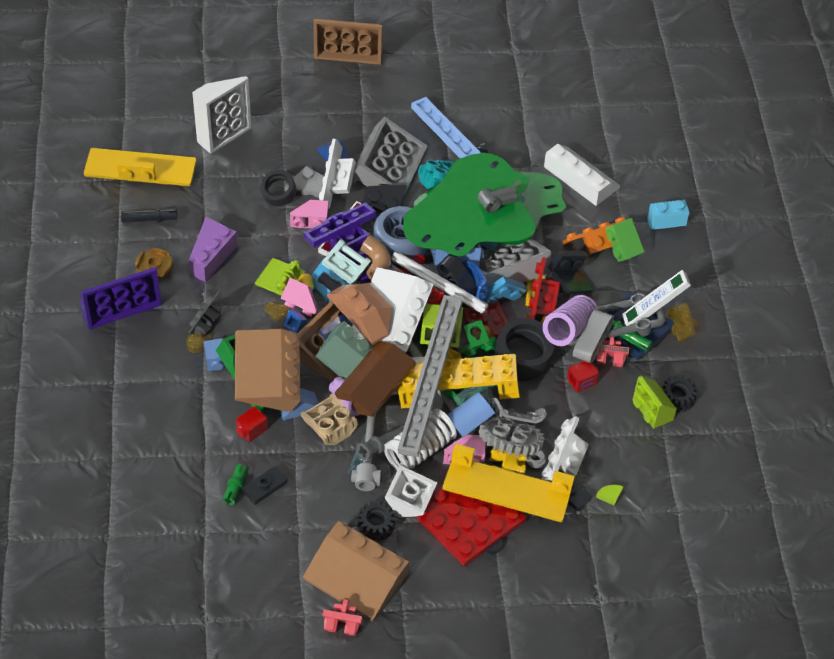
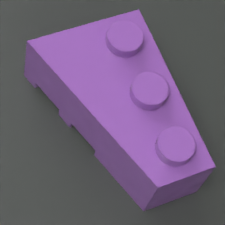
M205 217L189 258L190 275L206 282L238 246L237 232Z

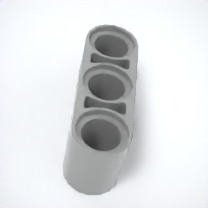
M595 309L574 347L573 357L592 363L611 329L614 316Z

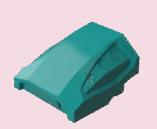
M427 160L425 165L419 166L420 182L427 189H434L446 176L454 162Z

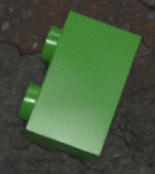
M632 218L605 227L607 239L611 242L613 255L618 262L644 253Z

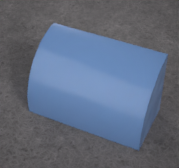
M477 392L447 416L452 421L457 432L464 437L494 415L495 412L482 395Z

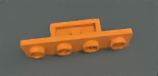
M618 218L615 220V223L626 220V218ZM605 222L598 225L599 228L595 230L593 227L582 230L583 233L577 235V232L566 235L567 239L562 241V244L565 245L583 239L588 255L612 248L611 242L607 239L605 227L613 224Z

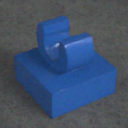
M290 309L283 325L289 331L298 333L309 320L296 309Z

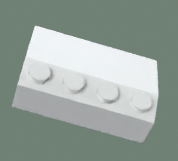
M248 77L207 83L192 92L197 142L210 154L251 129Z
M377 267L370 284L392 306L389 334L380 341L393 343L406 353L434 284L416 276ZM353 325L352 328H354L358 333H360L363 336V334Z

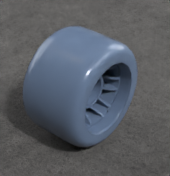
M397 206L389 208L382 212L375 221L374 238L386 246L391 258L395 252L401 253L410 259L416 255L425 256L428 248L419 247L405 237L403 230L404 216L406 212L412 209L411 207ZM425 235V237L421 241L424 243L429 240V235ZM391 260V263H392L393 265L399 266L398 264L394 263V262Z

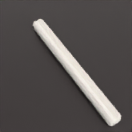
M396 252L393 254L391 260L399 266L434 284L435 287L447 294L463 298V303L476 311L485 313L488 304L484 301L478 300L477 297L403 254Z

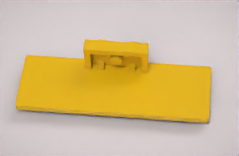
M91 148L84 176L191 186L196 158Z

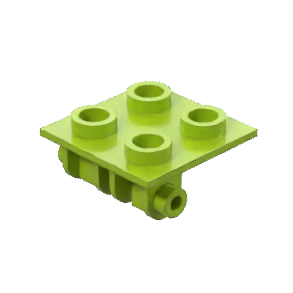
M272 258L254 284L282 296L289 279L292 278L299 281L300 275L305 274V271L300 269V262L297 260L287 264Z

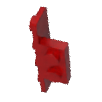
M542 257L541 262L536 264L535 273L538 274L537 280H533L532 291H535L534 297H530L528 308H531V314H527L526 318L533 320L535 316H548L555 311L560 282L542 279L545 257Z

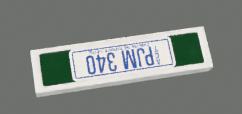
M681 270L624 312L622 315L626 326L634 325L639 319L648 318L689 288L691 284L686 272Z

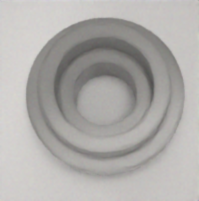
M540 450L538 454L534 453L533 456L527 454L526 463L532 468H540L546 461L545 454Z

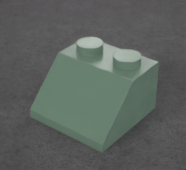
M343 321L331 331L315 357L338 376L346 379L374 345Z

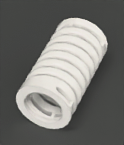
M434 409L431 411L418 457L398 454L397 449L402 432L394 437L393 440L384 444V453L390 464L397 471L400 465L412 470L415 468V465H419L421 461L433 455V452H437L439 448H443L450 440L456 438L455 426L442 410ZM440 419H442V420L447 424V426L449 427V430H448V428L446 427V425H445ZM394 452H395L397 458L399 459V461L401 462L400 464H399V462L397 461V459H396V457H395V455H394Z

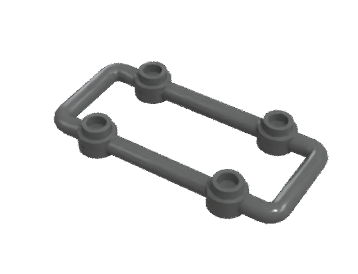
M642 293L632 295L629 300L598 306V310L605 313L633 307L646 296ZM661 307L656 311L658 319L650 321L647 318L637 320L634 325L611 329L606 338L638 332L642 336L650 334L652 328L660 327L665 323L664 308ZM580 336L567 345L575 346Z

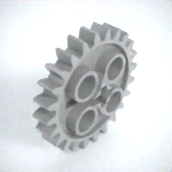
M496 415V418L493 416L488 418L480 425L479 437L483 438V442H487V446H494V450L500 449L501 453L506 451L509 455L515 453L516 456L520 454L527 457V454L533 456L534 453L538 454L539 450L541 451L544 442L543 433H540V429H535V425H528V422L500 417L499 415Z

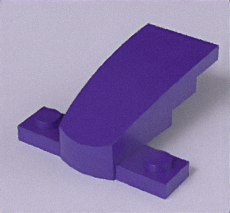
M365 202L349 211L334 214L322 224L304 232V239L314 248L328 241L332 249L342 239L346 242L347 246L365 259L369 258L372 260L367 254L360 251L361 246L370 234L359 225L375 218L376 211ZM339 251L344 256L349 258L351 261L356 263L358 266L361 265L360 263L352 259L350 256L345 254L343 251ZM373 262L357 279L360 284L371 282L367 276V270ZM392 263L390 268L391 271L394 270Z

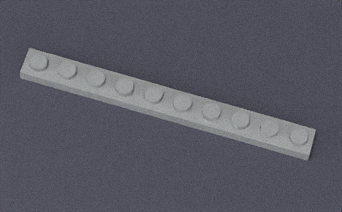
M443 296L397 449L398 454L419 456L463 304V298Z

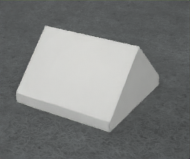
M400 465L385 499L398 518L422 516L437 482Z

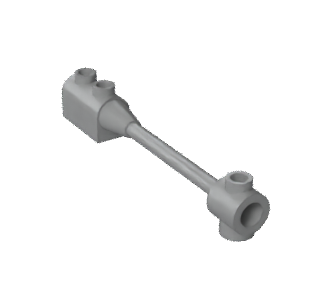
M375 415L373 417L367 416L365 443L374 436ZM372 455L370 459L363 460V463L359 464L356 470H352L351 482H355V487L361 491H371L375 486H380L381 470H377L376 466L371 464Z

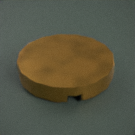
M151 248L145 253L143 251L138 255L135 265L137 273L156 267L158 280H161L172 272L173 260L166 250Z

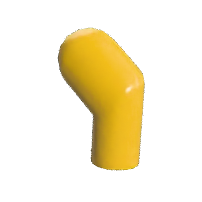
M308 273L301 274L299 281L311 287L313 291L314 283L312 276Z

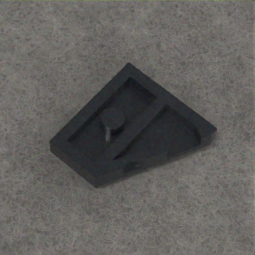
M368 186L361 204L366 202L374 210L381 213L389 208L400 206L407 186Z

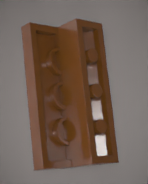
M378 341L335 391L337 399L353 402L358 414L373 417L415 367L416 362L395 344Z

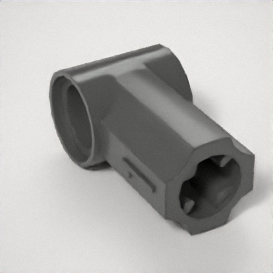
M513 186L496 191L486 188L480 191L477 198L488 213H493L501 205L516 202L517 194Z

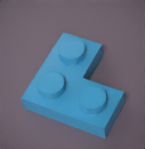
M503 276L487 288L489 294L486 295L483 301L489 307L494 305L501 297L516 300L527 291L525 284Z

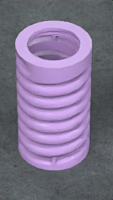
M577 295L550 313L543 322V332L547 340L557 346H565L575 340V338L581 335L592 312L595 309L598 310L596 303L587 296Z

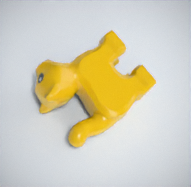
M500 449L491 450L489 461H502L500 469L524 475L526 457L524 455L516 456L515 453L509 455L506 451L501 453Z

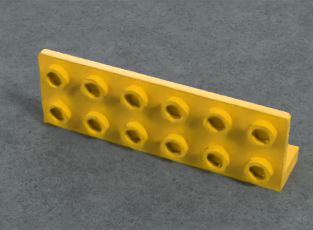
M504 354L446 360L438 390L498 385L499 399L519 398L516 355ZM416 363L415 367L398 386L401 409L410 408L423 363Z
M455 443L443 490L563 522L575 476L554 471L551 483L473 461L475 449Z

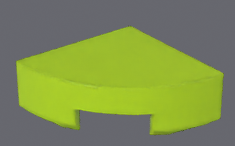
M605 486L598 491L596 498L615 506L623 491V486Z

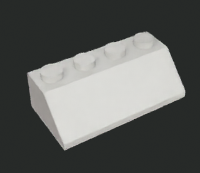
M557 144L546 152L544 167L595 206L620 188L619 184L569 147Z

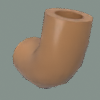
M369 235L361 246L360 251L372 259L373 263L367 270V276L372 280L377 267L390 270L391 256L386 246L378 239Z

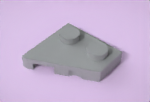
M306 166L293 178L296 189L301 191L302 195L319 197L323 187L322 180L324 176ZM288 183L285 185V191L289 188Z

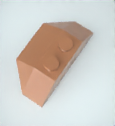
M370 283L342 285L327 294V297L372 345L388 336L392 306Z

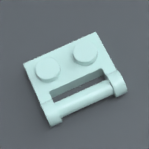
M341 239L322 261V265L352 285L369 267L372 260L369 258L365 259L347 246L346 242ZM339 251H343L345 254H347L348 256H350L352 259H354L355 261H357V262L360 263L361 265L358 266L356 263H354L353 261H351L349 258H347L346 256H344V255H343L342 253H340Z

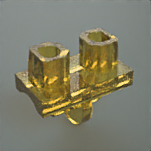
M688 303L674 306L667 311L668 317L673 319L675 323L671 328L672 334L677 336L679 342H683L686 338L696 335L694 327L698 323L696 319L691 317Z

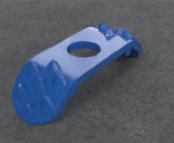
M467 260L463 261L462 264L478 287L477 299L483 301L486 295L489 294L487 289L489 288V283H487L485 275L476 263Z

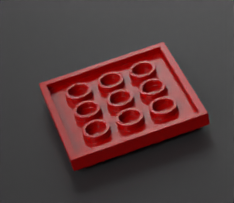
M443 485L433 491L423 515L414 516L463 567L483 554L487 548L499 539H503L525 523L527 518L521 511L443 490Z

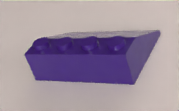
M156 267L81 291L80 295L81 312L89 330L162 306Z

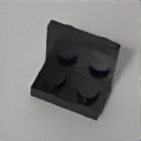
M558 251L547 267L552 276L560 282L562 289L568 294L592 293L594 291V288L579 270L588 257L585 251Z

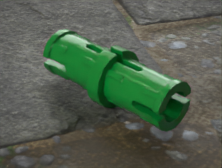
M242 464L236 465L232 478L227 482L228 488L222 498L224 503L227 504L230 500L229 505L235 504L237 495L243 488V481L248 472V468L243 465L242 470L240 469Z

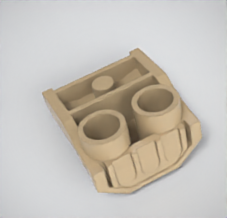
M332 393L329 395V398L309 410L301 412L303 420L322 438L325 445L340 443L351 436L358 426L357 419L350 414V411L345 408L342 401L337 399Z

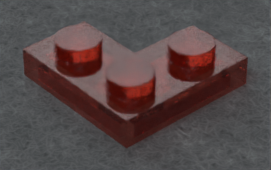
M499 301L488 303L485 313H480L473 308L463 309V316L467 324L481 320L483 325H487L491 336L496 337V339L502 328L508 323Z

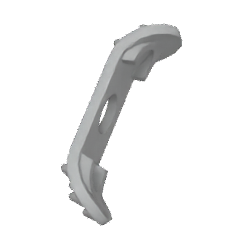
M492 398V408L496 409L495 412L496 414L499 413L500 417L504 416L535 425L543 421L547 415L544 408L534 412L528 411L527 414L508 411L500 405L497 398Z

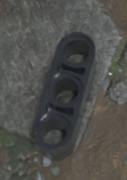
M448 254L436 266L439 275L471 295L477 296L478 287L460 259L455 255ZM464 303L462 304V307H463V308H469V307H470V306H468V305H466V304H464Z

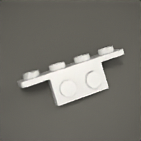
M333 139L329 147V159L326 162V173L322 180L323 187L319 194V200L328 201V209H330L333 194L350 193L356 164L353 158L340 159L342 146L337 139Z
M577 416L563 422L561 426L562 431L555 440V448L548 457L549 462L542 472L543 477L541 480L552 482L554 471L559 469L566 474L577 475L589 445L574 434L579 421Z

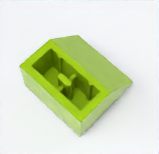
M426 303L420 344L429 345L441 305ZM461 307L450 347L459 348L463 307Z
M644 376L638 377L633 403L636 408L640 409L645 421L650 423L653 429L673 421L676 408L656 380Z

